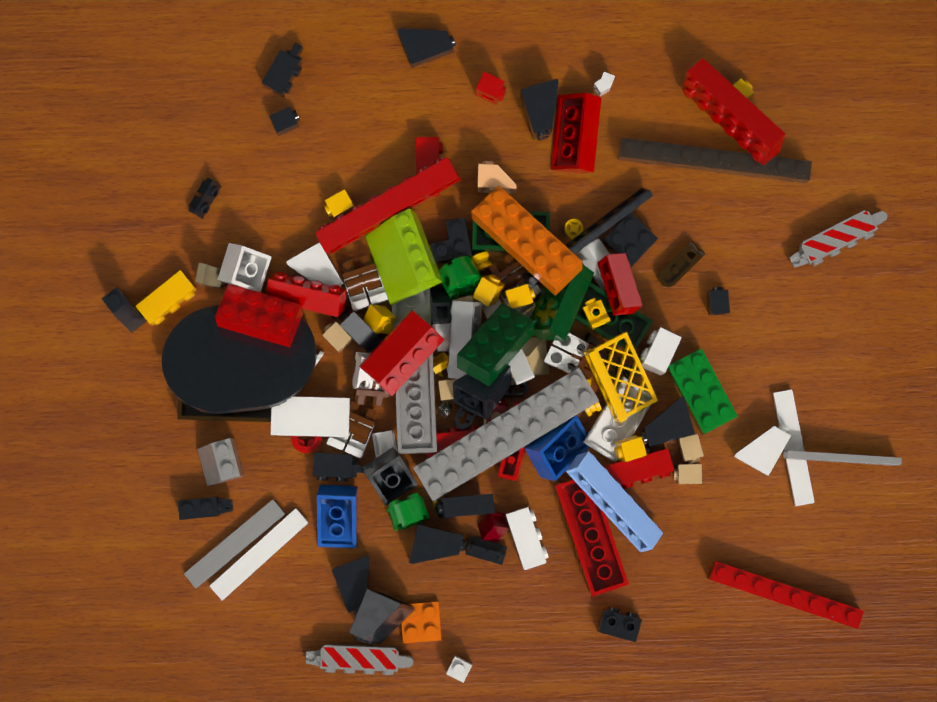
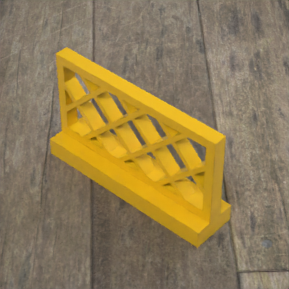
M623 332L599 346L583 352L614 421L621 423L632 414L658 401L627 332ZM623 338L626 342L624 352L615 349L617 342ZM604 348L610 349L608 360L602 359L598 351ZM614 351L623 354L620 365L611 362ZM627 355L634 359L632 369L623 366ZM610 364L619 367L615 378L608 374ZM622 368L631 371L628 382L619 379ZM634 373H638L642 377L640 386L631 383ZM618 381L627 384L623 395L616 391ZM630 385L639 388L636 399L627 397ZM642 390L649 392L650 400L646 402L639 401ZM626 398L634 401L632 409L627 412L624 408Z

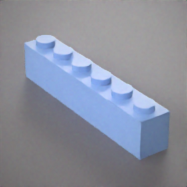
M588 451L577 455L566 472L640 553L652 550L663 534L658 525L646 515L645 511L625 492L621 485L609 474L608 470L596 460L593 454Z

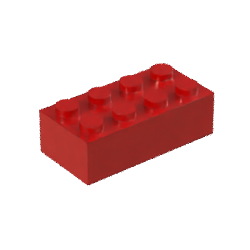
M228 284L215 319L218 327L290 348L303 316L301 304Z

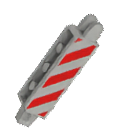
M864 210L803 241L799 246V251L792 255L789 261L793 268L805 264L807 266L810 264L816 266L824 262V257L830 255L832 258L840 254L841 248L846 246L849 249L858 244L857 240L861 238L867 240L875 235L874 231L878 229L877 226L886 221L887 214L884 211H879L871 215L870 212Z
M325 644L321 650L306 652V664L320 666V669H324V672L335 673L336 669H344V673H355V670H363V674H375V671H382L383 675H394V672H398V668H410L414 663L413 657L399 655V650L396 647Z

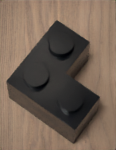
M465 218L446 221L449 240L431 243L435 263L452 262L451 260L462 256L472 257Z

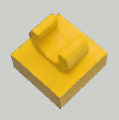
M445 352L433 357V370L440 377H443L441 371L447 368L449 358Z

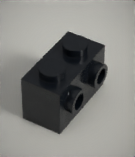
M608 607V610L603 609L598 627L599 633L633 642L637 641L642 619L638 618L639 614L628 611L626 615L619 613L620 609Z

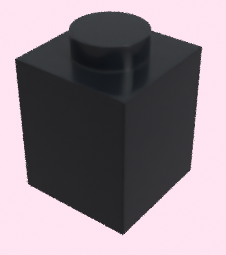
M290 107L269 116L278 136L299 127L297 124L300 121L296 110L292 111Z
M723 287L712 288V291L707 293L709 316L729 314L728 290H723Z

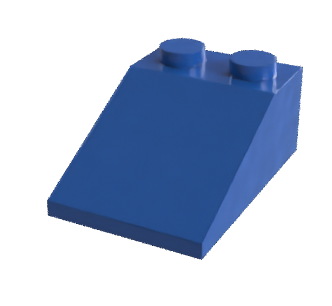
M576 415L531 442L524 449L539 476L556 481L568 469L575 457L584 453L589 446L583 443L587 433Z
M320 485L317 493L318 547L356 548L358 486Z

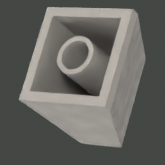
M228 438L197 449L207 486L245 476L235 439Z

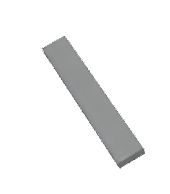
M783 451L784 459L899 466L902 462V458Z
M271 500L186 571L184 575L197 589L282 518L285 513L274 500Z

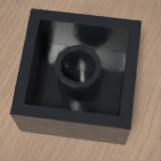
M629 213L604 239L603 243L614 254L626 253L631 268L658 238L632 213Z
M394 447L361 468L385 505H388L418 485Z

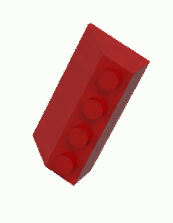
M589 93L558 95L551 170L594 173L602 97Z
M411 310L359 367L384 392L393 396L445 339Z

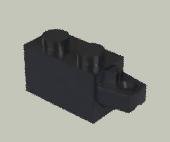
M295 43L291 51H279L262 81L263 87L284 97L285 93L289 94L293 87L292 81L294 77H298L302 71V67H300L302 65V57H300L303 46Z
M314 453L313 476H317V480L329 481V477H336V481L348 482V478H357V473H364L361 468L365 465H357L358 460H354V455Z
M219 497L178 501L179 520L221 516L220 514L234 511L233 500L219 499Z

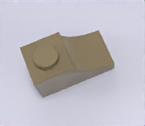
M203 263L198 264L195 280L197 284L221 290L223 285L226 286L227 284L217 280L221 268Z

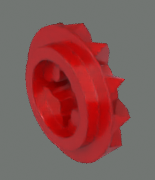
M291 436L293 447L301 453L314 452L320 446L322 440L321 436H312L315 439L309 440L306 447L305 441L298 439L301 436Z

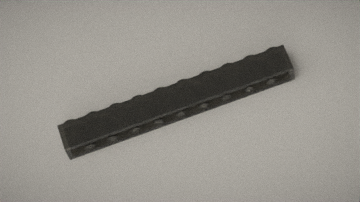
M621 138L618 152V160L798 183H807L810 180L812 161L773 157L763 166L760 162L755 161L749 153Z

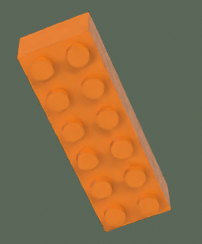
M499 185L471 211L472 220L555 296L582 270V261Z

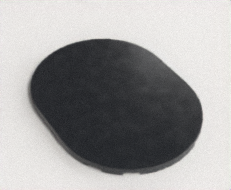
M220 305L202 308L186 316L173 328L165 342L162 352V370L168 387L185 405L200 412L211 414L261 410L287 402L288 399L298 394L306 386L314 371L317 357L313 333L303 318H301L289 348L218 327L215 315Z

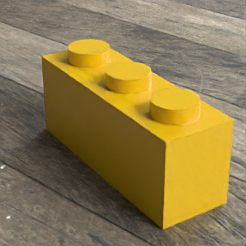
M180 270L135 307L150 325H159L165 320L164 316L167 313L175 312L180 308L179 304L182 301H188L194 297V292L197 289Z

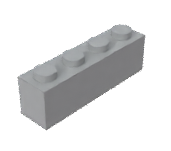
M453 301L450 309L452 320L449 327L451 336L448 346V378L459 379L467 374L457 368V354L481 327L482 302Z

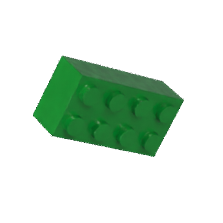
M702 348L668 366L667 371L681 397H685L688 411L701 435L738 417Z

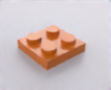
M439 601L408 604L415 608L401 623L403 643L441 641Z

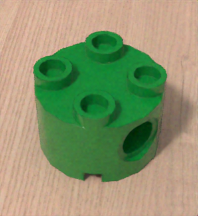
M469 256L455 258L451 260L453 264L448 266L446 263L439 270L443 281L442 284L450 299H455L462 295H473L476 291L475 288L479 285L482 278L475 263Z
M418 493L407 496L408 499L403 502L398 499L389 503V508L386 511L389 514L395 532L399 528L404 530L422 523V519H425V521L430 519L423 497L419 496Z

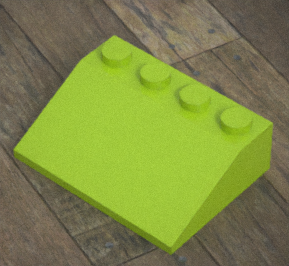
M407 209L392 216L365 236L390 305L443 282L418 214L413 210Z

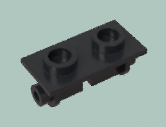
M209 178L203 180L197 190L202 196L198 197L195 195L188 205V211L203 219L205 214L208 213L213 200L218 196L221 185Z
M470 536L465 555L502 565L508 546Z

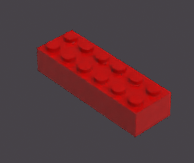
M704 58L687 71L682 88L684 95L692 99L701 111H705L714 123L719 124L728 136H732L742 149H746L755 161L760 162L764 166L780 152L786 133Z
M574 480L555 485L591 596L593 597L629 585L606 514Z

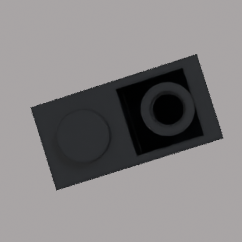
M433 286L430 288L431 324H450L452 320L450 313L451 299L444 286Z

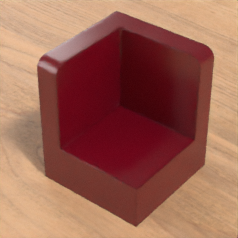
M501 512L486 514L478 523L482 540L499 542L510 529L505 513Z

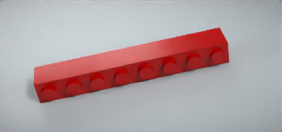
M448 157L437 159L433 166L429 168L428 166L423 167L418 171L417 175L404 178L398 186L388 187L385 189L384 194L368 199V203L363 206L360 204L352 208L351 213L347 215L342 214L336 217V221L330 225L326 223L319 227V231L315 234L325 253L333 254L373 231L392 216L407 209H412L461 181L462 179L452 160Z
M713 561L708 576L709 580L859 629L864 613L863 610L717 561Z

